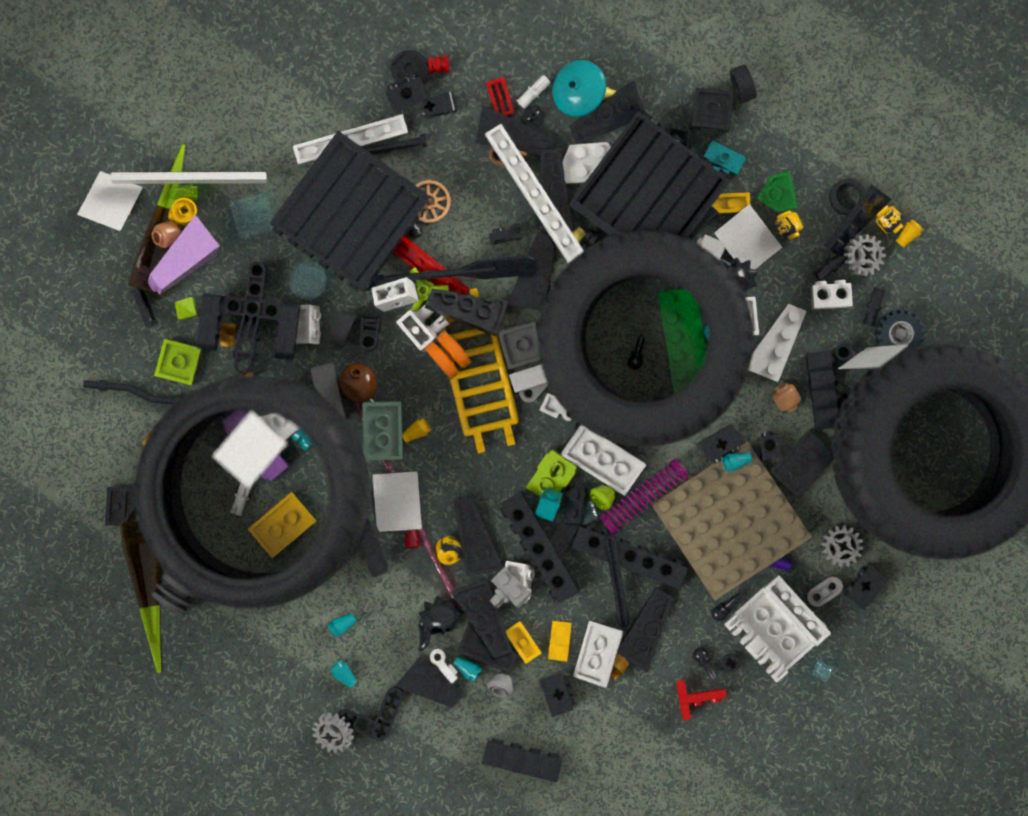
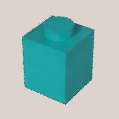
M544 487L537 503L535 515L553 522L560 506L562 493L555 489Z

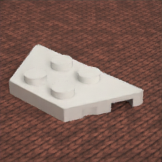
M608 142L569 145L563 160L565 183H585L611 148Z

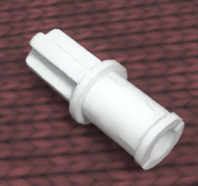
M544 75L541 76L531 87L528 86V90L516 101L526 109L536 97L539 98L538 95L550 84L549 79Z
M241 482L238 492L235 493L236 498L230 510L231 513L242 516L246 501L249 500L248 495L252 484L248 488Z

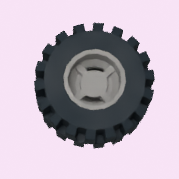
M900 309L888 312L879 319L880 321L875 326V342L879 346L908 345L901 351L922 346L923 344L921 343L925 340V336H923L925 328L922 327L923 322L918 319L919 317L916 314H912L909 310Z

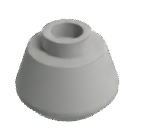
M505 673L496 674L488 682L487 687L490 693L496 697L506 698L513 693L512 680Z

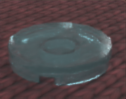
M312 262L297 265L291 272L289 279L291 290L297 297L303 300H314L320 297L325 292L328 282L325 271L321 266Z

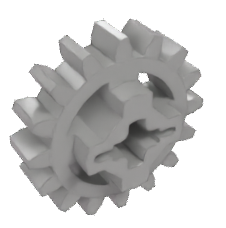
M863 234L862 236L857 235L856 240H849L852 245L845 247L849 250L848 253H844V256H848L845 263L851 264L848 269L855 270L854 274L861 273V276L873 275L874 270H880L878 265L884 264L881 258L886 257V255L882 254L881 251L885 247L879 246L881 240H875L876 236ZM867 242V243H869V245H866V246H865V245H862L861 243ZM865 264L868 265V267L863 268L861 267V265Z
M835 526L834 532L828 530L829 536H823L826 543H821L822 546H825V549L821 552L827 553L825 559H832V565L838 562V567H842L843 563L849 567V561L856 563L855 557L862 556L858 551L864 549L859 546V543L863 542V540L857 539L859 533L853 534V528H849L847 531L846 526H842L841 530L838 526ZM844 533L842 538H834L835 535ZM851 539L854 541V548L851 546ZM845 542L844 546L849 550L840 551V547L836 543ZM830 544L833 545L834 548L833 554L830 551ZM844 554L851 555L846 559H840Z
M331 712L327 715L322 714L312 727V730L315 731L312 736L318 738L316 743H321V748L326 747L329 753L333 749L335 754L339 750L344 752L354 738L351 735L353 729L348 728L350 723H345L344 717L338 718L337 713L332 716Z

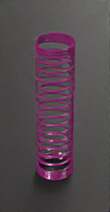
M675 458L670 461L671 468L665 465L667 473L660 469L662 477L655 473L657 480L650 476L652 484L645 480L648 489L643 484H640L642 491L635 488L638 496L634 492H630L634 501L626 495L628 503L621 499L623 507L616 503L619 512L611 506L615 517L608 510H606V514L609 519L604 513L599 516L612 535L619 532V529L610 515L622 528L624 526L616 513L626 524H629L620 508L634 521L624 503L637 517L639 516L629 499L642 513L643 510L635 497L646 509H648V506L641 498L639 492L653 505L643 487L658 502L649 485L661 498L663 496L653 480L668 494L658 476L671 490L673 488L666 480L664 474L676 487L678 485L668 469L681 483L683 481L679 475L684 480L689 478L685 469Z

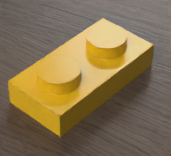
M750 192L720 194L712 206L719 212L718 214L739 213L750 204Z
M521 621L506 630L507 637L526 664L542 653Z
M552 621L548 659L567 661L572 623Z

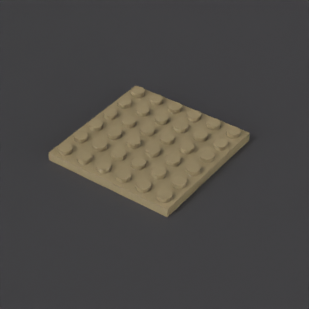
M748 442L740 446L741 449L733 454L749 452L752 457V463L731 473V471H725L721 460L663 496V498L658 499V502L655 501L652 505L714 601L812 539V536Z

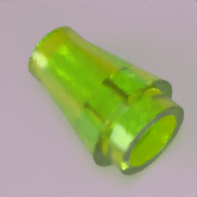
M189 184L171 187L170 199L188 198L192 201H198V186Z

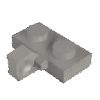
M505 567L491 580L498 587L495 590L496 594L490 600L497 608L504 602L509 603L510 601L519 608L531 596V593Z

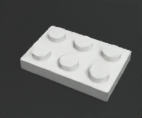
M589 621L573 677L607 687L623 631Z

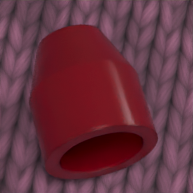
M417 530L406 531L404 537L405 548L420 547V537Z

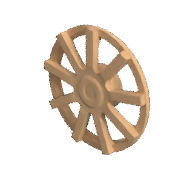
M425 180L419 182L415 186L419 187L426 184L427 194L431 196L432 202L424 211L423 218L420 217L418 220L425 223L441 220L450 208L449 192L437 181ZM430 183L438 185L433 194L430 193ZM442 188L446 196L436 198L437 193ZM447 199L446 208L437 204L438 201ZM435 207L444 211L439 217H437L434 210ZM428 210L432 211L434 219H426Z

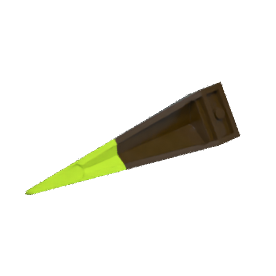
M184 144L181 145L170 172H182ZM165 184L133 263L128 286L158 294L157 291L154 292L150 288L148 279L170 247L161 248L156 245L152 239V232L156 225L169 221L168 212L173 203L178 199L180 184ZM168 290L163 292L161 295L166 296Z
M139 522L121 523L119 527L122 549L156 671L160 674V603L151 595L153 590L160 591L157 588V584L160 583V564L149 549L141 532Z

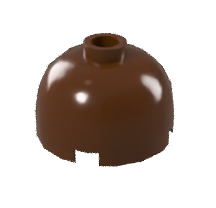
M359 363L346 367L339 377L341 395L346 400L348 398L355 403L371 399L373 393L377 390V380L372 369Z

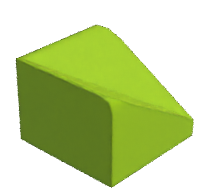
M194 297L175 302L179 321L198 317Z

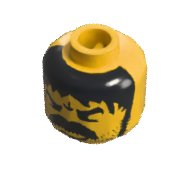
M885 206L876 214V223L887 234L892 231L897 233L903 227L901 223L904 221V216L895 206Z
M791 210L777 216L778 219L775 221V225L782 238L788 237L791 240L800 236L799 231L803 229V225L797 213H791Z
M448 536L441 538L437 542L436 553L441 563L453 565L461 559L462 550L458 539Z

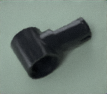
M840 344L833 350L834 358L839 362H848L859 354L848 344ZM839 348L846 349L847 356L845 358H841L838 355Z

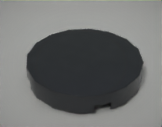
M402 51L392 60L391 74L398 84L404 82V78L413 73L415 76L420 74L423 82L428 76L427 60L417 51Z

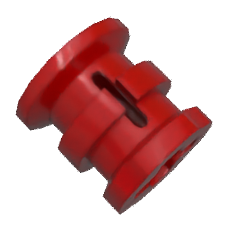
M447 54L444 57H428L431 74H434L436 71L442 73L444 70L449 73L450 67Z

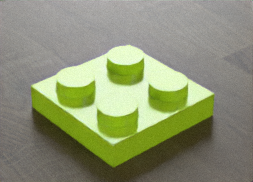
M164 339L154 376L192 386L202 349Z

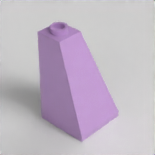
M197 216L192 218L149 276L148 284L154 292L157 291L159 295L205 265L217 254L219 249L218 243Z

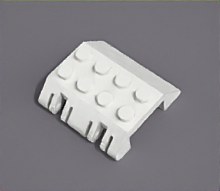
M779 575L762 587L724 624L729 631L737 626L732 631L734 636L738 635L742 629L747 633L740 643L744 645L748 642L745 648L755 660L763 655L758 660L760 665L764 664L768 658L772 661L766 672L770 674L774 671L771 677L775 682L782 679L788 673V669L810 649L818 646L831 634Z

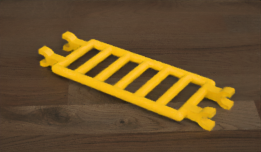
M477 288L469 289L470 295L479 298ZM444 316L446 318V321H448L449 323L455 321L451 318ZM474 328L449 334V336L457 341L485 334V332ZM498 334L496 337L490 335L492 344L468 349L464 352L468 357L494 351L497 362L459 371V374L452 380L450 379L463 434L465 436L474 435L478 454L486 452L481 433L499 428H504L507 445H515L511 426L519 423ZM495 370L500 372L502 381L460 390L458 379ZM504 388L505 400L465 409L463 398ZM505 407L509 409L511 418L469 427L468 416Z

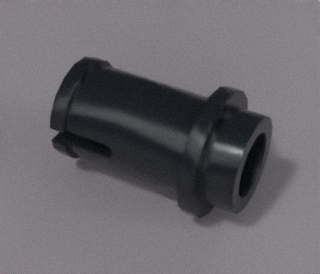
M417 222L409 231V237L413 239L423 235V229L419 228Z

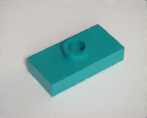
M713 140L703 157L708 158L723 169L730 170L729 172L735 175L738 174L746 157Z

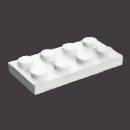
M582 425L579 426L561 452V456L624 496L646 466L644 461L616 443L594 434Z

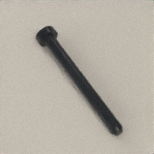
M420 134L421 137L364 149L371 154H377L418 145L428 147L426 135Z

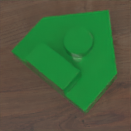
M790 171L771 175L756 199L778 213L798 209Z

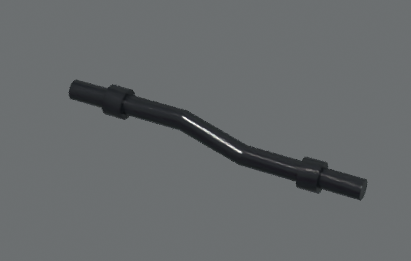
M84 380L83 384L84 388L98 389L105 392L107 390L128 391L150 403L174 405L183 398V396L177 395L175 397L154 396L132 384L111 383L108 380Z

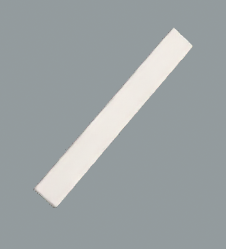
M502 124L485 133L486 138L567 263L571 262L583 252L582 247Z
M265 172L111 173V181L113 184L267 183V176Z

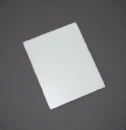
M100 171L77 215L121 231L143 187L136 184H113L111 175Z
M750 204L714 232L720 241L727 243L725 248L734 259L737 257L741 263L750 260L751 269L759 267L782 248Z
M908 345L867 347L838 369L880 367Z
M251 411L213 456L249 488L286 445V442Z
M418 473L374 474L373 488L376 526L379 532L422 529Z

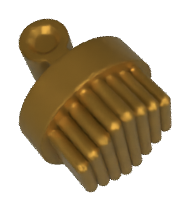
M222 321L219 335L220 346L235 347V331H239L238 325Z
M616 654L610 678L618 681L620 675H624L629 665V662L619 654Z

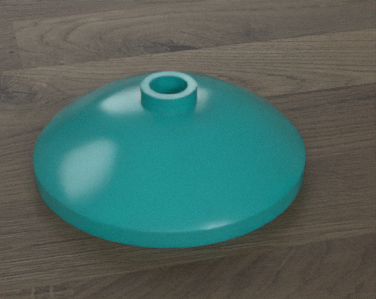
M587 60L573 61L564 66L557 74L553 84V99L556 106L563 113L572 117L586 116L595 111L603 101L606 92V79L602 70Z

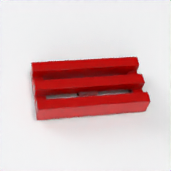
M502 77L486 82L494 111L498 112L491 85H495L502 109L501 114L505 116L514 115L515 112L505 78ZM501 82L510 109L507 112L498 85Z

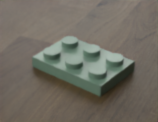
M401 401L362 402L364 455L366 460L403 459Z

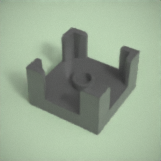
M535 322L498 332L508 370L533 362H540L538 331Z

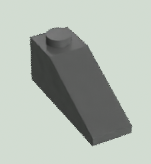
M330 363L310 368L311 373H308L310 384H314V387L321 396L339 411L346 420L334 364Z

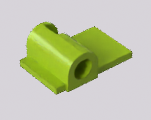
M553 448L552 450L549 449L526 488L539 497L544 487L560 492L570 482L578 470V466L561 456Z

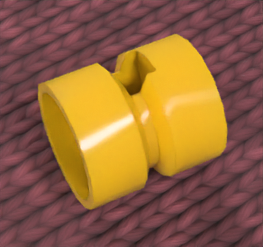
M188 198L177 199L168 212L169 221H173L180 228L186 227L197 213L195 203Z

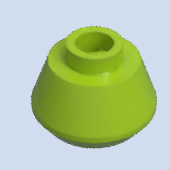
M601 485L591 490L590 498L598 508L608 510L615 499V492L610 486Z

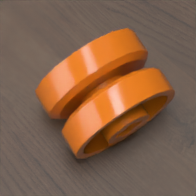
M444 330L437 336L438 342L443 346L442 349L434 342H430L424 349L452 380L459 374L458 369L453 364L454 361L461 368L467 367L472 361L464 353L465 350L454 338L452 339Z

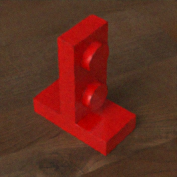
M676 680L683 720L691 719L689 703H692V706L703 705V701L711 700V703L722 702V698L727 697L724 688L687 694L685 680Z

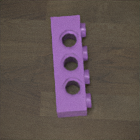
M243 408L235 410L222 421L225 425L223 427L225 432L231 436L248 414ZM278 453L271 464L261 472V476L266 481L268 479L274 481L290 465Z

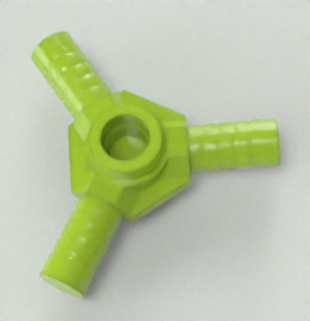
M416 267L409 271L410 273H418ZM426 279L415 280L418 302L413 304L411 310L418 311L423 301L428 299L431 289L449 291V286H435L434 283Z

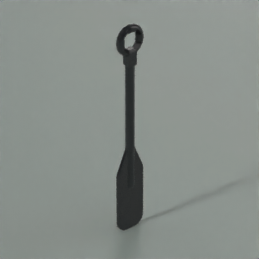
M525 255L478 260L457 269L388 276L382 274L375 277L366 291L372 290L375 286L406 277L411 281L455 276L482 280L526 276L534 274L537 271V265L532 256Z

